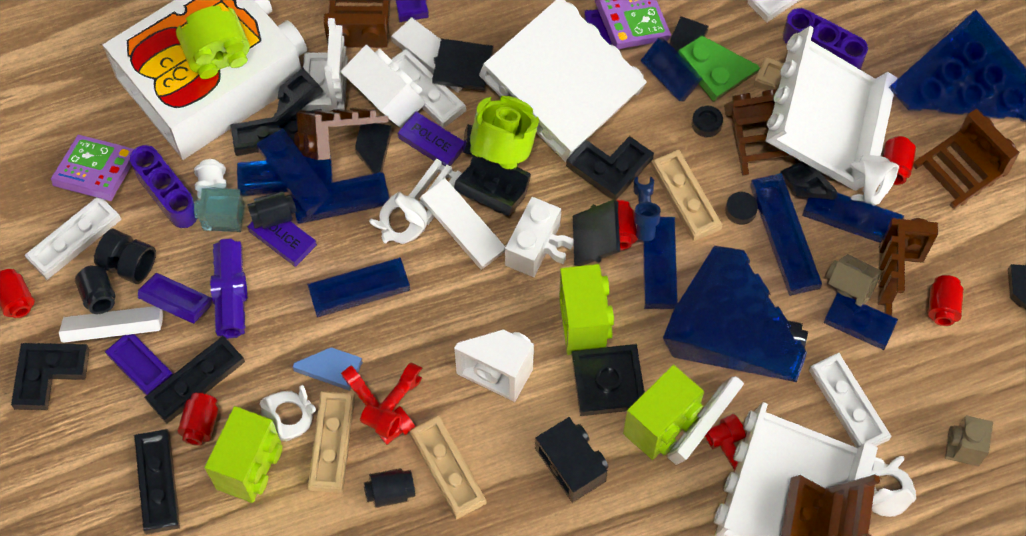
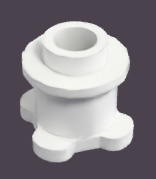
M206 159L194 168V174L198 177V182L195 183V190L198 191L197 197L199 199L225 197L229 194L228 188H226V180L223 179V175L226 172L224 164L214 159Z

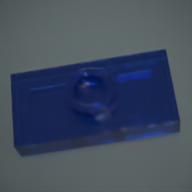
M657 38L640 60L679 101H685L703 79L664 38Z
M837 293L824 320V324L884 350L898 319L866 304L860 307L855 304L856 300Z

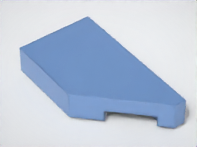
M331 347L295 362L293 370L294 372L350 391L351 387L341 376V372L352 365L358 373L363 361L361 357Z

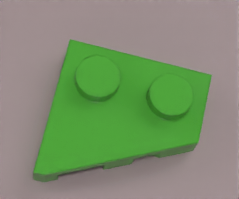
M704 36L697 38L680 49L676 55L713 102L757 74L760 69L757 64Z

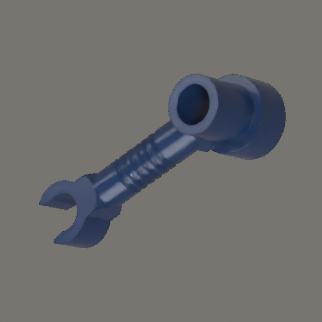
M636 176L633 192L638 196L639 201L634 211V222L637 224L636 236L642 241H651L655 238L656 226L660 222L661 209L657 204L651 202V195L654 192V179L650 177V183L644 185L638 182V177Z

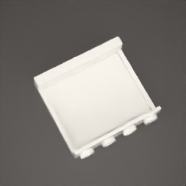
M565 0L554 1L483 64L479 74L500 97L510 96L520 99L534 109L532 114L535 118L537 116L539 118L536 133L565 162L582 143L634 95L637 96L647 83L640 70L625 61L620 51L614 45H609L600 36L599 30L593 24L587 23L579 15L577 8Z
M809 26L800 33L792 35L787 43L788 53L780 71L782 77L779 88L774 95L775 105L773 113L767 123L769 129L766 142L856 191L864 187L865 176L852 168L850 164L852 162H859L863 155L881 156L897 77L889 72L876 79L812 42L811 37L814 28Z
M763 402L755 411H749L744 422L743 429L748 432L745 441L739 442L734 454V460L738 461L735 473L730 472L724 486V491L728 492L726 502L719 505L715 514L714 523L718 524L715 536H781L791 477L802 475L824 488H829L870 476L878 447L866 442L859 448L848 445L765 412L768 404Z

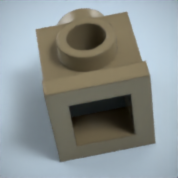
M847 254L839 261H833L826 277L830 279L828 284L836 287L838 293L850 298L856 297L855 304L861 307L870 300L882 270Z
M966 415L959 426H950L945 459L979 466L989 454L993 421Z

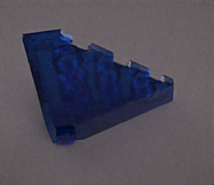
M977 10L960 19L889 86V89L910 111L929 109L938 110V113L963 115L977 108L988 118H1020V121L1026 122V67Z
M714 245L672 313L663 336V340L674 358L797 382L807 355L806 349L800 340L796 341L789 330L791 325L779 306L775 307L769 298V295H771L760 275L758 273L754 274L748 264L750 259L745 251Z

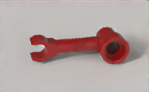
M412 362L409 363L400 376L399 382L378 408L371 404L364 408L360 422L375 429L376 434L388 440L392 439L397 433L402 419L401 415L393 412V409L408 391L419 385L422 377L418 376V373L422 370V367Z
M352 365L341 372V376L360 400L365 403V406L371 404L378 408L380 402H378ZM400 406L393 410V412L402 417L397 433L390 440L380 436L386 445L402 433L406 435L415 428L412 420Z
M731 414L721 419L720 424L710 428L705 438L712 449L721 447L735 472L738 461L734 460L736 451L734 443L744 439L746 434L739 418L735 414Z

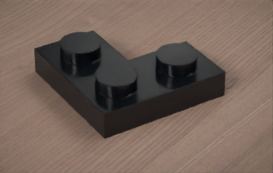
M628 136L611 156L586 140L566 160V167L612 200H616L634 181V178L653 160L654 152L631 136Z
M21 343L11 406L15 410H48L53 379L86 380L90 352L88 345Z

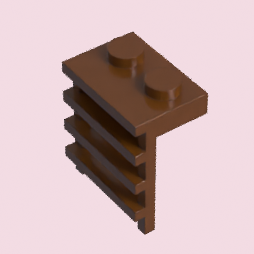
M329 0V14L324 13L327 45L329 41L328 18H335V24L342 25L344 46L363 48L367 44L370 48H388L390 0ZM336 3H383V6H336Z
M777 89L763 91V96L751 98L750 93L732 96L733 101L724 104L726 117L733 116L742 175H749L748 162L790 155L779 150L746 156L745 144L765 141L767 134L744 137L742 125L769 120L773 113L775 105L774 95ZM795 158L796 163L800 162L799 159Z
M350 108V111L332 109V112L319 110L315 111V114L297 112L298 132L294 136L296 150L303 157L315 160L330 159L328 127L389 122L388 116H376V110Z
M976 108L967 114L960 131L915 160L913 167L917 169L923 165L955 198L950 206L956 209L960 205L966 204L974 195H979L987 186L993 185L1000 177L1006 176L1020 152L1010 139L1005 138L994 127L991 119L984 116ZM951 146L983 181L979 183L947 148ZM936 155L969 189L967 192H964L933 159Z
M922 218L911 220L891 219L879 246V253L884 254L879 262L878 269L884 271L878 281V287L883 288L878 298V305H885L884 317L891 318L892 303L897 293H904L905 261L924 263L938 236V222H928Z
M874 474L829 488H824L802 475L791 477L781 536H872L869 534L874 490L875 485L880 483L881 477Z

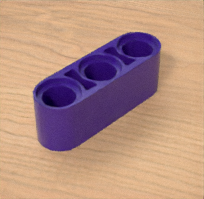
M796 8L789 12L783 31L785 43H788L795 33H800L811 26L814 28L811 37L812 42L861 70L868 51V44L864 39L809 10Z
M149 145L136 147L130 155V162L139 182L174 226L178 228L192 226L198 218V211L190 192L156 149ZM147 163H152L147 167H142ZM169 184L166 188L159 189L161 186ZM181 206H187L184 210L176 211Z

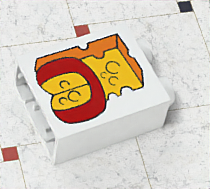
M174 0L103 44L117 80L182 160L229 131L231 124L241 123L278 99L279 87L301 70L299 56L307 52L305 41L290 21L286 20L278 26L268 16L272 12L269 0ZM211 6H220L222 11H229L228 7L236 12L250 44L249 52L246 55L248 61L239 68L228 66L218 70L214 77L202 79L199 73L193 72L190 69L176 36V30L179 25L182 29L188 24L186 18L198 10Z

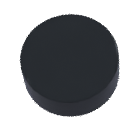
M701 106L695 110L692 118V128L695 133L702 137H713L721 131L723 115L720 110L713 106Z
M736 192L728 198L725 213L733 223L740 225L748 224L756 217L758 203L751 194Z

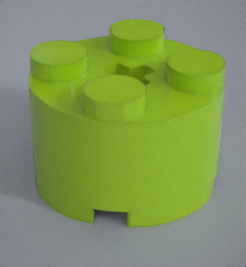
M211 6L198 10L186 18L188 24L182 29L179 25L176 30V36L190 69L193 72L199 73L202 79L212 78L218 73V70L228 66L239 68L248 61L246 55L249 52L250 44L236 12L228 7L229 11H222L220 6Z
M501 96L500 100L491 101L492 97L485 98L477 106L470 135V151L474 156L499 163L505 169H514L517 163L526 160L531 153L539 118L538 116L535 118L532 114L534 109L520 99Z

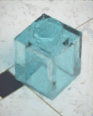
M202 188L200 200L195 201L194 215L196 219H199L203 231L241 232L245 204L240 189Z

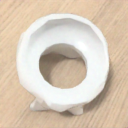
M863 155L859 162H852L850 166L864 174L865 182L862 189L864 195H853L851 200L862 201L872 206L879 204L891 189L899 166L896 163L890 162L885 157L876 155Z
M397 192L387 200L380 210V221L370 219L369 222L374 227L381 229V237L384 243L395 241L405 244L415 240L425 230L428 218L425 207L419 200ZM397 207L403 210L406 220L410 222L407 230L402 233L395 232L389 224L390 213Z
M303 385L299 386V395L292 391H281L271 394L260 401L262 408L261 416L273 420L280 441H289L305 433L309 429L313 420V413L316 411L315 406L307 400V394ZM282 403H294L301 409L302 418L296 424L285 425L281 423L279 415L275 412L276 408Z
M903 456L896 457L890 464H884L882 459L875 457L870 476L874 474L878 476L889 475L895 477L902 485V489L894 491L885 488L877 491L875 488L872 511L878 515L888 517L900 515L916 500V491L912 480L906 472L898 468L904 461Z

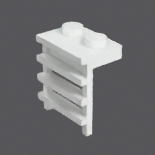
M328 18V53H304L303 68L320 85L323 92L302 108V111L322 109V111H332V109L345 110L347 78L340 71L348 64V58L346 56V46H344V36H342V25H336L335 18Z

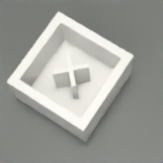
M366 44L340 71L383 114L388 116L400 128L426 103L419 95L422 89L380 48L374 52Z

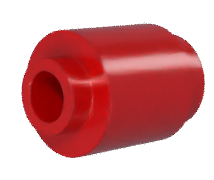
M896 136L887 140L882 157L899 166L893 185L904 184L912 173L916 146L910 139L903 136Z
M616 200L618 201L620 250H625L637 241L634 210L630 207L629 202Z
M14 269L0 271V308L4 316L13 318L26 316L31 311L35 301L22 275Z
M942 275L936 277L934 283L930 286L928 316L936 324L951 326L961 320L964 288L961 286L960 279L950 275Z
M193 393L191 398L186 401L177 430L178 434L183 437L182 440L184 442L199 446L203 442L210 441L219 411L216 398L204 393Z

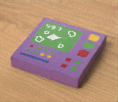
M594 0L612 45L617 49L669 40L671 33L657 0Z
M77 135L51 178L52 185L112 201L132 166L130 155L134 149Z

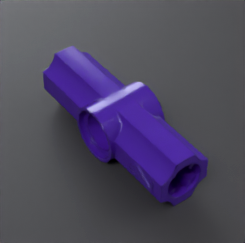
M221 239L213 244L214 275H211L210 286L212 301L215 304V332L217 336L231 339L245 334L244 302L247 301V282L243 272L241 242L232 239Z

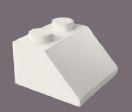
M500 330L459 342L454 348L456 373L513 402L518 398L533 371L534 344L531 343L529 338L518 332H513L512 334L506 330Z

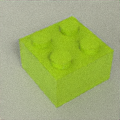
M600 264L560 268L559 302L567 355H571L572 351L606 347L607 339L612 338L614 314L612 305L608 306L607 301L609 281L607 275L602 276Z
M673 364L627 410L623 434L652 461L660 453L665 456L677 443L675 437L682 430L687 432L700 419L697 415L703 408L701 401L704 390Z
M236 406L233 407L204 467L216 490L251 503L254 502L257 494L261 495L264 492L268 483V475L266 474L271 464L278 462L283 448L280 445L281 441L273 420Z

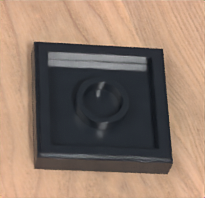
M637 344L572 351L571 357L580 416L627 411L645 393Z

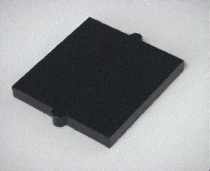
M441 38L438 55L434 57L435 69L432 83L485 91L486 82L479 74L483 64L492 57L493 46Z
M613 199L598 206L592 205L590 209L572 216L575 266H583L594 261L599 263L602 258L620 252L618 201Z

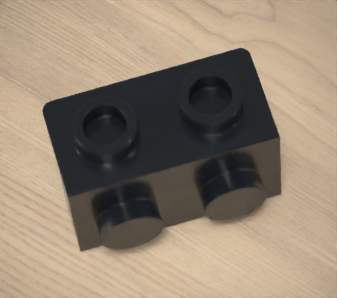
M472 155L470 166L456 179L454 189L469 199L482 203L496 212L510 216L524 200L531 174L518 167L505 169L499 163Z

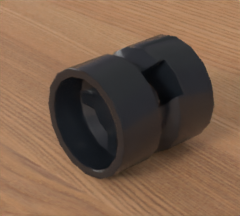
M112 228L99 241L94 254V263L96 266L105 268L110 273L117 272L119 277L131 283L139 284L148 276L154 265L156 249L143 241L133 240L130 235Z

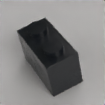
M568 417L535 437V450L573 503L606 482L609 466L600 451L594 452L588 444L589 436L582 425H575L571 418Z

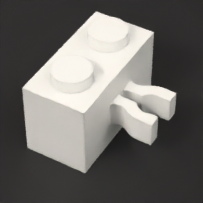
M531 197L505 247V266L535 277L546 254H549L556 262L564 264L566 253L558 251L556 247L564 246L571 250L574 239L564 235L556 236L560 227L561 208Z

